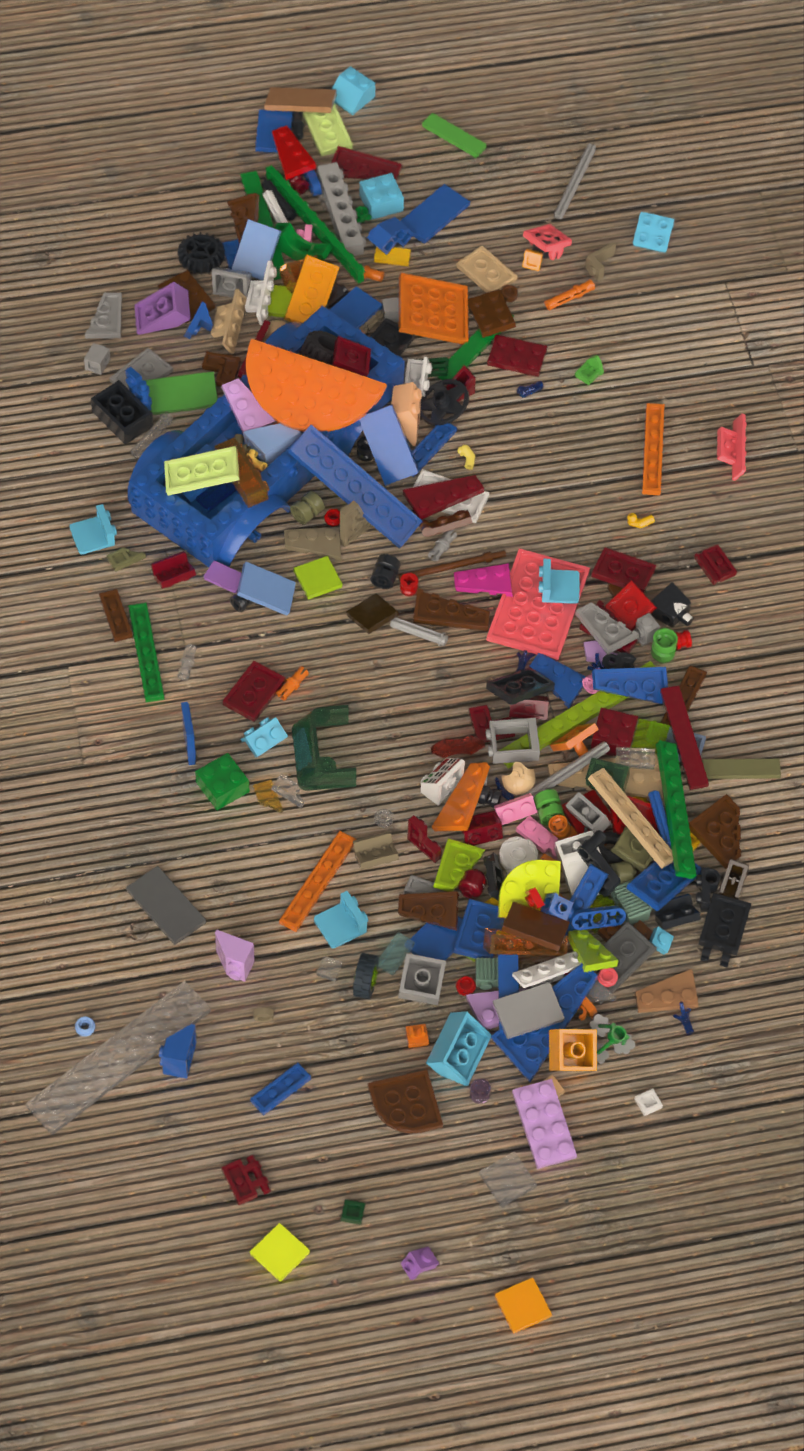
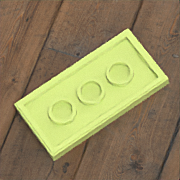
M335 104L331 113L303 112L304 120L321 157L334 154L338 146L353 149V144Z
M236 446L164 461L167 495L240 480Z

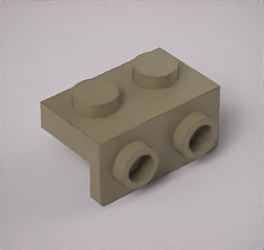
M389 831L353 841L355 858L361 870L399 860L398 852L392 843V835Z

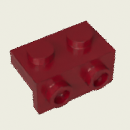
M185 551L151 564L154 579L162 589L169 588L176 583L187 581L191 577L196 576L195 569L188 562Z

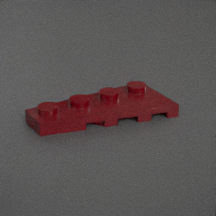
M341 146L337 147L331 163L337 162L339 169L343 170L344 178L367 180L392 173L397 181L402 169L401 163Z
M476 475L403 489L404 497L421 520L484 493V487Z

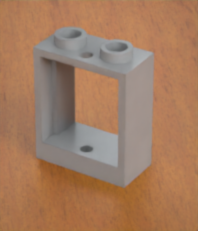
M536 718L489 722V729H486V740H490L488 756L492 757L493 764L539 761L540 747ZM528 733L530 749L497 751L495 735Z

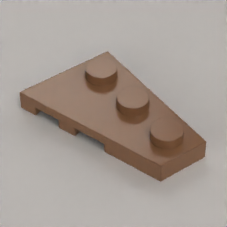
M693 969L636 991L635 998L638 1013L698 1008L699 1004Z

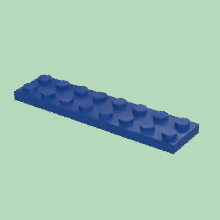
M313 425L306 429L288 451L290 455L347 504L355 501L362 509L363 517L399 549L421 524L422 520Z

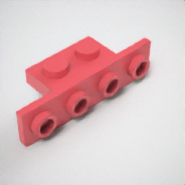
M743 413L733 421V431L724 427H720L717 430V459L732 465V480L734 481L746 471L745 428L747 423L746 415Z

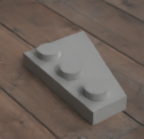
M592 602L576 610L575 615L607 654L639 638V633L629 630L622 622L615 621L609 617L610 614Z

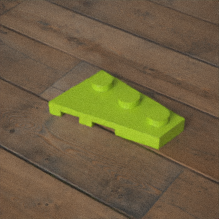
M448 838L433 887L447 892L454 891L465 871L472 869L484 855L485 849Z

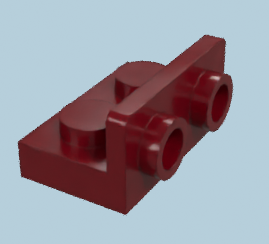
M495 810L473 815L468 830L461 831L464 836V843L472 846L503 838L502 823Z

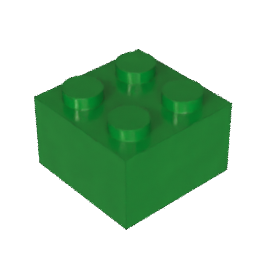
M229 753L195 771L197 785L216 810L223 808L250 792L248 778Z

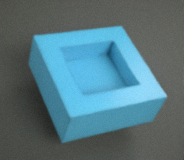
M658 926L654 928L649 941L657 948L658 952L664 955L668 953L674 936Z

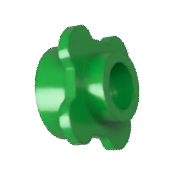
M359 206L355 209L357 223L371 220L372 216L366 207Z

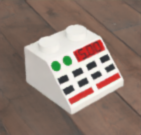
M446 758L442 762H438L433 771L422 778L420 782L421 793L439 806L454 791L462 778L465 761L457 758Z

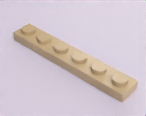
M602 768L591 774L588 778L590 783L662 869L673 863L670 847L608 772Z

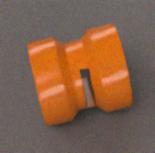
M563 815L551 817L548 825L552 834L558 840L568 838L571 834V826Z

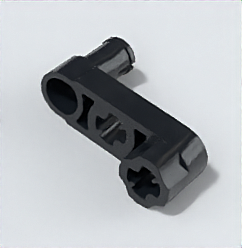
M597 830L589 840H585L577 848V852L588 867L592 864L609 874L599 891V894L607 897L621 881L597 850V847L606 840V835L601 830Z

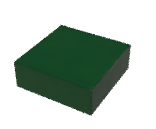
M345 1199L341 1221L361 1225L366 1203Z

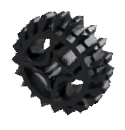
M200 231L198 235L193 232L192 236L187 235L186 239H182L177 254L183 269L187 268L189 272L193 271L194 274L200 272L202 275L203 272L209 274L210 270L220 267L224 260L225 251L219 238H215L214 234L209 236L208 232L204 235Z

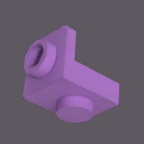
M429 1246L410 1251L401 1262V1266L410 1280H414L421 1272L436 1268L439 1264Z

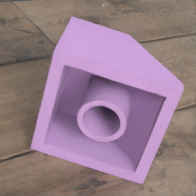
M216 930V952L226 975L233 980L245 982L255 962L254 943Z

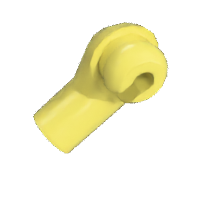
M250 449L246 453V459L253 468L260 471L265 470L268 467L267 463L256 458L258 452Z

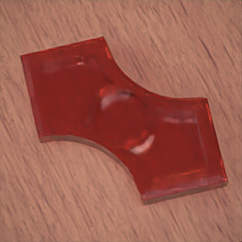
M469 735L461 739L444 738L430 748L432 754L446 758L455 754L472 755L484 748L485 743L483 740Z

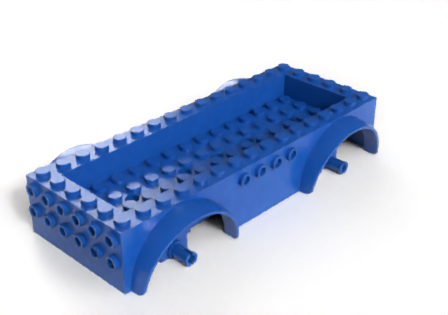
M321 306L304 323L289 322L284 324L264 342L299 354L308 333L320 330L371 348L369 374L367 377L386 383L387 388L379 402L366 414L383 408L392 400L394 386L404 384L405 361L402 357L395 355L387 347L380 345L372 337H368L359 328H355L345 319L340 318L332 310ZM245 374L240 380L251 391L247 375ZM225 395L219 397L216 403L207 408L204 414L185 431H169L155 439L138 459L132 471L127 492L132 513L207 567H210L213 561L230 567L235 555L247 538L253 543H256L261 538V533L256 531L255 528L279 508H283L289 513L290 505L287 502L315 476L288 453L295 444L294 442L269 464L265 470L255 469L258 472V476L245 486L234 481L210 486L191 503L180 493L167 495L164 461L194 455L204 445L208 444L210 447H213L225 437L234 446V436L236 434L243 435ZM358 420L338 430L319 432L349 456L363 429Z

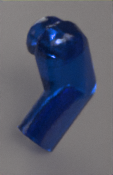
M541 381L527 387L521 385L517 388V393L520 397L526 398L543 389L544 385Z

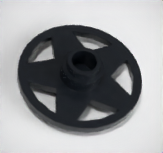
M454 379L442 380L431 385L429 390L425 392V397L422 396L421 418L426 423L436 426L445 425L456 420L462 415L469 403V392L466 386ZM453 384L457 386L447 390L444 385ZM434 390L433 397L425 400L427 396ZM464 393L465 398L463 404L461 405L457 400ZM423 411H432L431 419L427 418ZM447 413L454 414L447 419H443Z

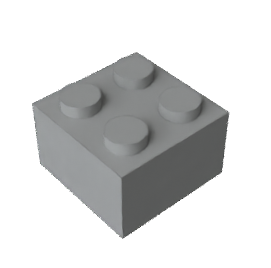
M406 953L398 998L438 1005L446 961Z

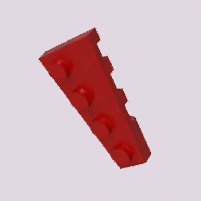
M287 125L272 131V137L286 180L317 168L316 162Z

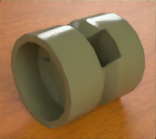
M309 491L301 498V501L297 500L290 506L291 514L302 525L307 524L313 519V516H317L325 509L322 499L313 491Z

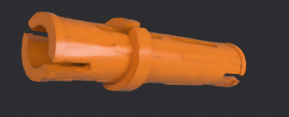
M590 279L580 285L576 284L571 289L545 300V306L550 311L575 298L579 299L583 294L595 290V285Z

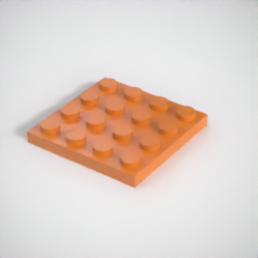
M400 273L399 332L462 345L468 342V286Z

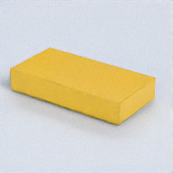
M376 247L374 262L408 267L411 249L393 247L386 255Z

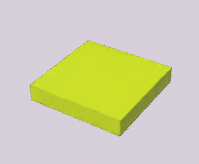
M280 1223L250 1251V1255L280 1282L310 1253V1250Z

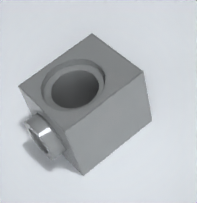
M93 343L84 357L85 370L102 375L111 360L110 349L104 345Z

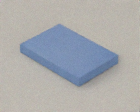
M248 219L232 270L249 272L252 277L264 280L267 262L272 261L281 231Z
M245 562L242 568L237 595L287 616L290 613L296 582Z

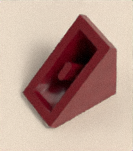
M464 365L453 379L462 382L466 386L469 396L475 394L476 377ZM449 384L446 386V389L450 390L457 385ZM463 393V395L457 400L458 402L461 401V400H463V399L465 398V397H464V393Z

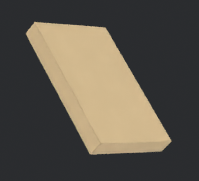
M480 246L456 264L460 271L486 293L498 289L501 291L503 286L510 285L517 280V275L483 246Z

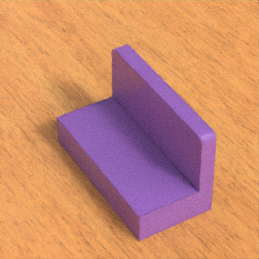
M213 561L204 575V580L230 592L237 593L241 572Z

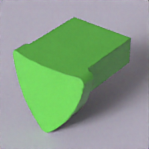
M593 355L587 359L575 372V377L590 385L599 375H602L604 369L599 356Z

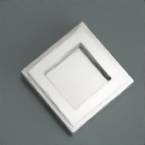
M653 1088L635 1096L634 1100L644 1116L663 1107Z

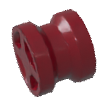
M301 175L289 179L291 187L299 195H303L308 190L309 183L303 180Z

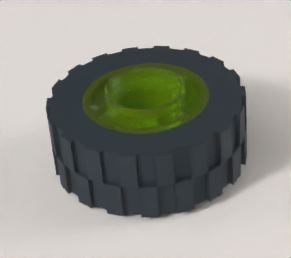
M367 953L360 955L354 977V997L371 999L378 975V955Z

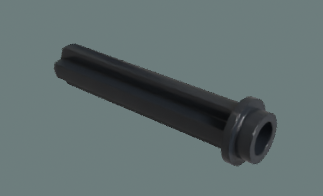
M269 179L263 180L262 187L265 191L271 190L286 220H294L297 216L296 210L291 208Z

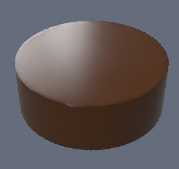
M505 285L501 288V293L506 302H514L517 299L518 290L515 286Z

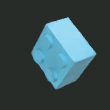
M392 173L360 181L359 196L372 216L371 220L403 211L404 197Z

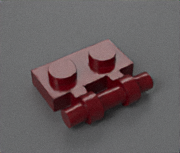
M254 1155L246 1158L249 1163L247 1165H243L241 1159L221 1167L238 1205L257 1198L256 1189L258 1188L262 1190L263 1194L271 1192L270 1182L261 1171L262 1166L259 1161H256ZM248 1173H254L256 1180L251 1181Z

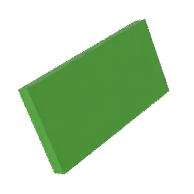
M214 371L144 380L150 389L149 396L152 399L150 411L153 415L209 408L218 399Z

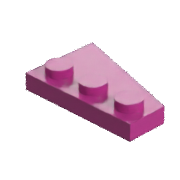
M509 563L454 572L455 589L458 592H489L490 595L500 593L513 597Z

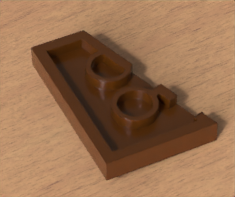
M257 193L227 201L231 209V217L235 222L234 227L239 243L241 242L248 219L258 222L259 195Z

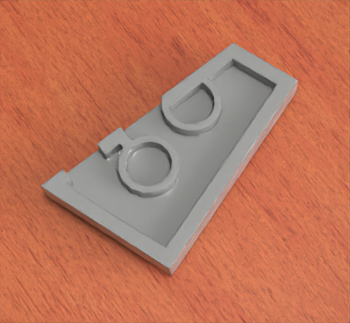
M122 292L103 294L97 307V312L85 333V339L121 338Z

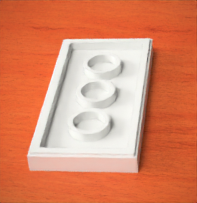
M422 469L413 487L452 479ZM484 491V493L441 512L453 515L457 511L468 510L472 522L476 524L490 493Z

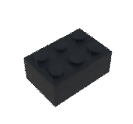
M120 380L90 398L92 412L125 445L154 426L153 413Z

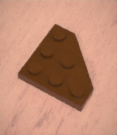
M727 794L689 822L690 831L725 869H727L730 859L737 861L741 857L739 843L741 839V826L739 825L740 807Z

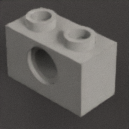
M580 792L565 805L569 812L585 827H588L590 831L593 830V833L597 830L603 832L611 824L606 815Z

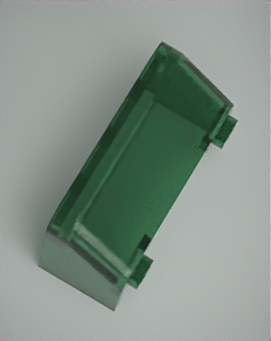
M348 705L315 708L292 726L297 783L300 789L311 791L356 787V767L337 769L333 758L319 757L316 727L349 724Z

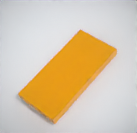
M306 255L284 319L290 322L304 323L321 306L326 308L339 267Z

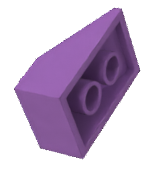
M175 282L134 305L138 335L178 327L190 320L188 290Z

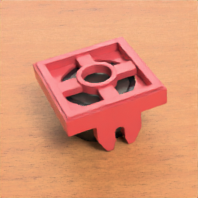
M551 224L528 229L523 233V237L529 240L530 245L533 246L532 250L543 253V258H550L551 260H554L555 257L560 259L564 247L570 246L572 243L568 236Z

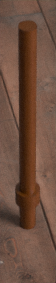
M506 551L484 552L480 556L397 574L398 580L400 581L401 576L406 573H413L417 577L482 562L485 564L490 563L495 559L506 557Z

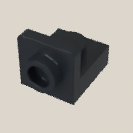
M335 281L327 305L332 308L349 293L348 289L344 285L340 286Z

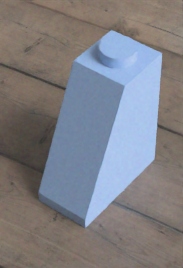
M279 423L243 432L244 444L258 452L257 457L269 465L294 443L302 433L299 430L291 429Z

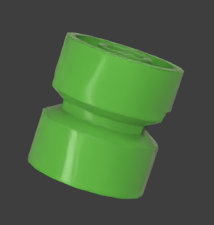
M662 628L655 632L651 655L656 661L666 663L674 658L678 637L673 630Z
M544 790L534 796V802L542 825L549 826V820L554 815H563L565 817L556 790Z

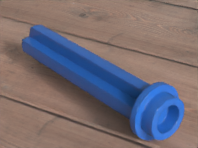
M655 790L649 792L648 797L660 837L671 849L666 813L660 793Z

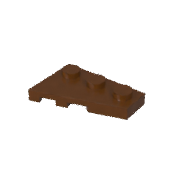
M457 891L399 894L398 913L403 917L457 931L459 894Z

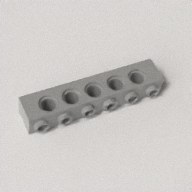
M337 162L317 166V177L321 184L322 194L337 239L354 256L364 254L366 240L364 236H361L362 229L360 223L356 221V210L352 209V197L347 194L348 185L343 181V170L339 169Z

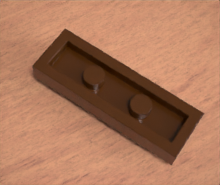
M114 589L99 593L114 642L133 638L118 590Z

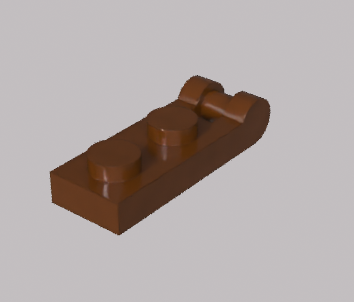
M460 510L453 515L441 516L431 522L423 520L419 527L424 537H430L472 524L473 522L468 510Z

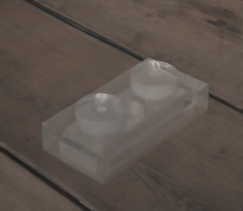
M616 747L615 767L654 769L655 749Z

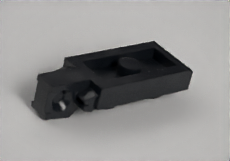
M493 852L484 857L485 875L488 880L487 890L489 895L499 901V892L504 881V874L499 866L498 855Z

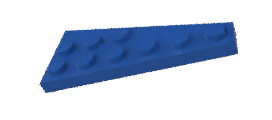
M580 964L552 987L564 1015V1021L510 1039L506 1038L505 1033H499V1030L491 1036L494 1043L530 1083L549 1055V1030L565 1029L598 979L594 971L584 972L582 969L583 964Z

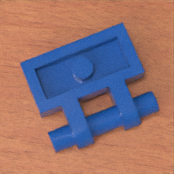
M129 367L125 370L126 383L129 390L151 410L152 399L149 396V386L146 381L142 380V376L137 371Z

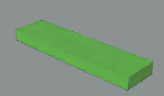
M434 113L422 122V127L475 158L486 149V143Z

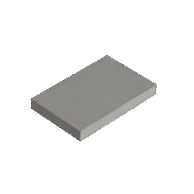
M147 348L112 375L110 382L114 384L120 380L129 389L126 383L127 377L125 372L129 367L137 371L142 376V380L165 378L173 372V367L151 349Z
M550 982L493 1000L494 1008L507 1039L562 1022L565 1019Z

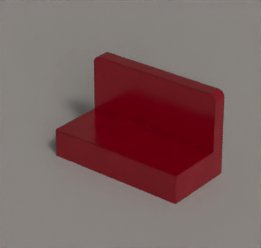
M534 696L531 699L510 705L509 717L547 720L549 697Z

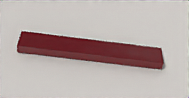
M678 685L662 688L660 694L689 790L708 787V778L680 687Z

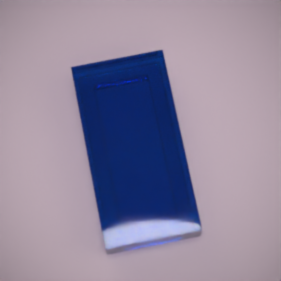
M231 482L210 486L196 497V501L209 512L237 491L236 486Z

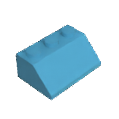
M452 1012L426 1064L438 1075L468 1086L492 1034L468 1012Z

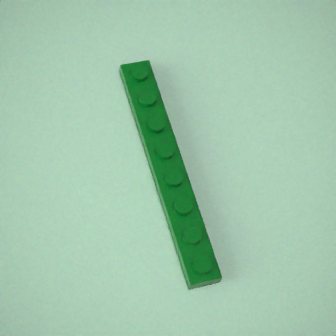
M659 740L656 743L675 875L693 879L697 874L676 743Z

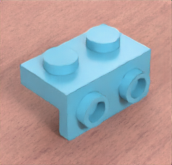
M276 717L263 719L259 722L260 726L254 729L252 727L244 732L245 736L240 739L242 742L247 743L255 758L288 737Z

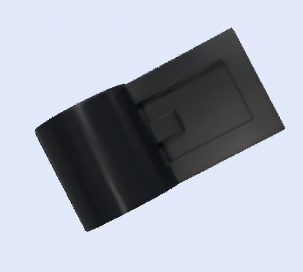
M701 867L700 875L696 876V886L700 887V892H697L696 903L700 904V912H708L710 894L718 889L720 873L715 869Z

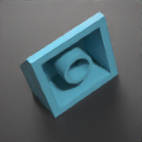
M351 66L338 76L332 87V90L337 91L334 103L351 115H354L375 98V82Z

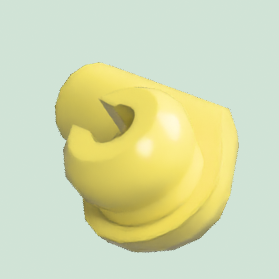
M462 445L458 447V454L466 457L465 468L472 470L474 468L475 454L468 445Z

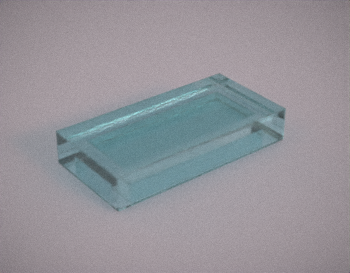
M397 932L379 958L378 967L393 976L406 958V953L409 954L415 945V942Z

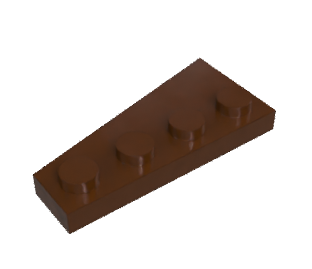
M417 588L413 623L488 631L490 611L469 604L462 605L457 603V600H447L441 598L438 594L432 593L431 595L425 593L423 589Z

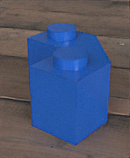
M396 217L377 224L375 228L371 229L367 239L387 255L396 243L404 247L414 236V233Z

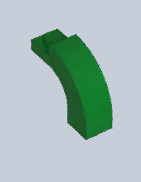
M277 223L274 229L281 231L277 247L288 257L300 263H304L306 255L325 260L332 250L330 243H311L304 240L296 233L291 223Z

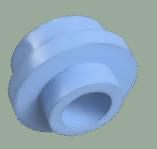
M86 1016L79 1018L75 1023L77 1034L84 1037L90 1036L95 1031L93 1019ZM85 1025L89 1026L88 1029H82Z

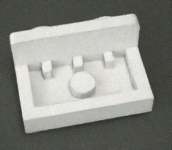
M424 357V360L408 359L404 384L414 382L424 397L425 392L429 390L428 374L432 372V363L429 362L428 357Z

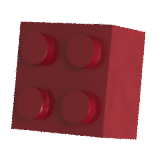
M601 707L596 723L599 730L593 734L591 749L605 741L610 748L605 753L606 755L619 758L629 757L638 716Z

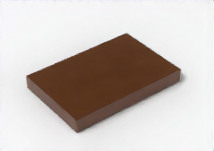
M513 902L501 931L559 951L570 922Z

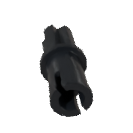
M293 111L291 126L293 134L300 140L303 139V128L305 127L303 112Z

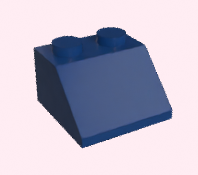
M190 1024L166 1038L165 1045H161L159 1057H161L160 1066L163 1067V1074L188 1078L197 1044L195 1024Z

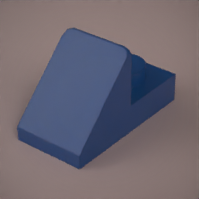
M203 301L184 335L188 339H191L192 335L196 336L200 327L211 331L213 328L206 303Z

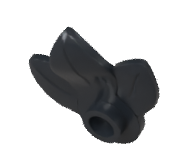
M623 652L617 655L607 654L602 659V666L604 669L635 668L633 663L636 661V657Z

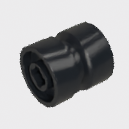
M389 554L379 555L370 577L372 584L381 589L392 588L401 566L400 561Z

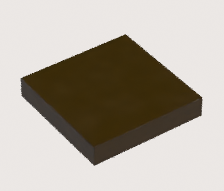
M377 593L346 611L347 617L368 634L399 616L398 611Z

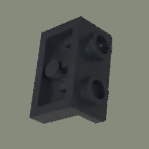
M690 894L674 897L659 911L654 909L655 921L663 930L701 920L700 912L693 906Z

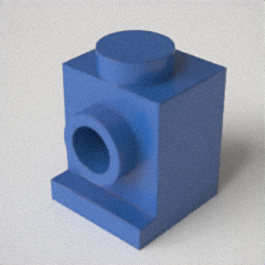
M557 893L546 894L544 899L545 905L541 907L540 911L566 921L570 919L574 914L573 902L559 896Z

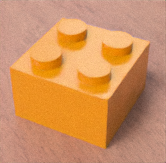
M549 1030V1071H597V1030Z

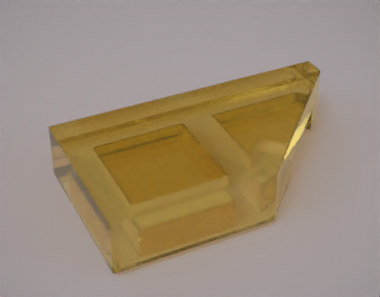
M272 780L253 785V790L260 805L273 808L279 813L283 812Z

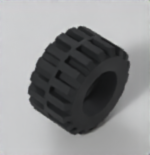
M320 330L309 332L299 351V355L332 365L337 337Z

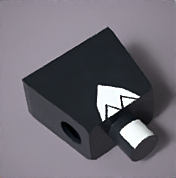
M673 582L651 600L657 607L651 613L652 617L669 627H674L680 621L684 625L689 626L694 620V617L689 614L690 600Z

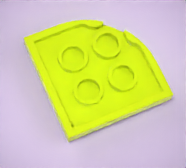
M532 860L514 868L505 877L500 888L498 918L507 917L513 902L529 907L525 900L527 896L525 892L531 888L536 887L543 902L546 894H559L561 861Z

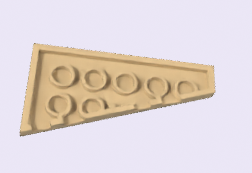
M657 754L595 760L558 784V786L570 788L576 786L584 787L591 791L595 787L588 778L591 774L604 768L626 795L630 797H643L650 801L648 793L656 790L659 791L661 800L664 801ZM571 762L548 764L549 777Z

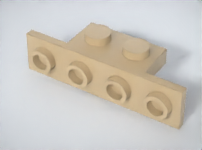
M235 289L232 303L217 307L211 335L214 338L224 336L222 345L231 355L235 352L247 300L246 296L239 289Z

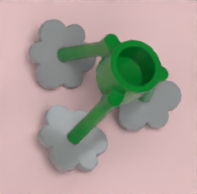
M596 1014L593 1020L589 1022V1026L592 1027L591 1030H597V1036L604 1037L605 1032H608L607 1037L609 1041L606 1044L599 1045L597 1042V1061L600 1064H603L609 1058V1053L606 1049L611 1045L614 1046V1052L617 1054L622 1052L629 1054L630 1050L634 1049L635 1042L631 1040L632 1036L627 1034L624 1027L616 1026L615 1023L609 1024L608 1017Z

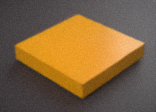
M533 1277L500 1291L494 1296L513 1334L552 1317V1313Z

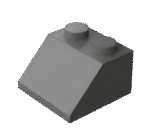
M220 267L212 269L214 295L233 298L235 289H239L247 298L250 282L252 281L251 273Z

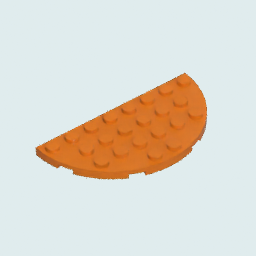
M254 339L250 340L248 346L246 374L256 401L275 421L291 429L305 432L310 425H313L318 431L330 432L347 427L364 417L379 402L387 388L386 383Z

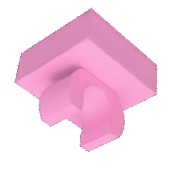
M306 224L305 231L302 229L296 230V233L301 238L312 243L313 225Z

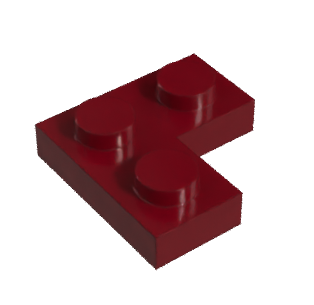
M487 705L472 707L468 710L478 744L490 742V740H486V729H489L490 721L511 720V717L492 720ZM515 733L495 735L496 740L515 737Z
M413 815L408 819L407 839L436 863L441 859V847L436 841H431L427 837V824L422 819H418Z

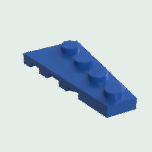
M666 667L592 670L594 690L664 705L660 690L668 687Z

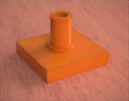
M595 723L578 725L550 744V747L553 751L569 750L573 747L578 757L588 752L583 740L599 729Z

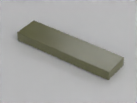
M780 759L702 760L708 779H780L781 777Z

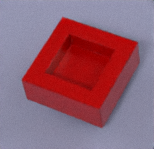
M536 887L525 892L527 895L525 900L529 907L538 909L545 905Z

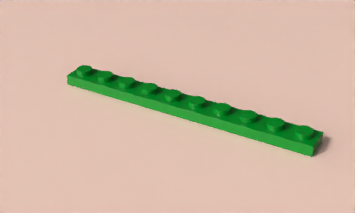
M272 165L267 166V180L269 179L291 208L296 210V214L305 224L313 225V233L322 243H330L332 246L330 252L358 284L363 282L365 273L363 265L355 260L354 255L347 251L342 242H339L334 232H331L327 228L326 223L318 218L317 213L309 208L308 203L301 199L299 193L291 187L288 180L282 177L280 171L276 170Z

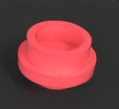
M613 968L601 969L598 973V981L604 987H611L618 980L617 972Z

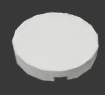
M519 836L504 841L499 851L500 863L509 872L522 863L538 859L536 845L531 840L522 839Z

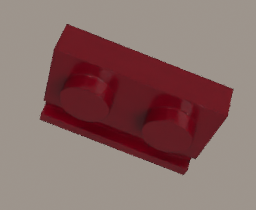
M718 544L703 550L702 553L695 554L694 559L713 585L719 581L722 582L736 576L737 570Z

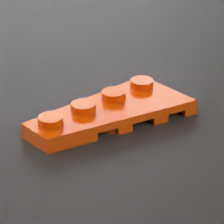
M487 762L470 763L431 826L435 832L468 830L490 769Z

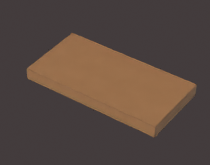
M270 87L264 106L265 110L331 113L337 91L332 89Z

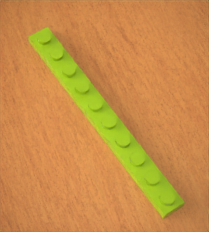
M649 661L639 668L656 666L651 661ZM598 691L539 726L537 732L540 750L578 725H583L598 716L601 707L610 709L628 697ZM528 734L499 751L530 749ZM504 763V765H505L508 769L511 768V767L513 766V764H514V763Z

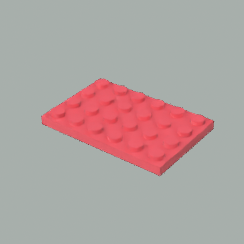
M519 548L510 572L513 597L502 594L487 635V641L536 655L538 653L544 654L551 659L559 661L579 602L577 604L542 602V593H539V581H542V577H539V566H543V559H551V570L578 571L580 573L579 601L590 568Z

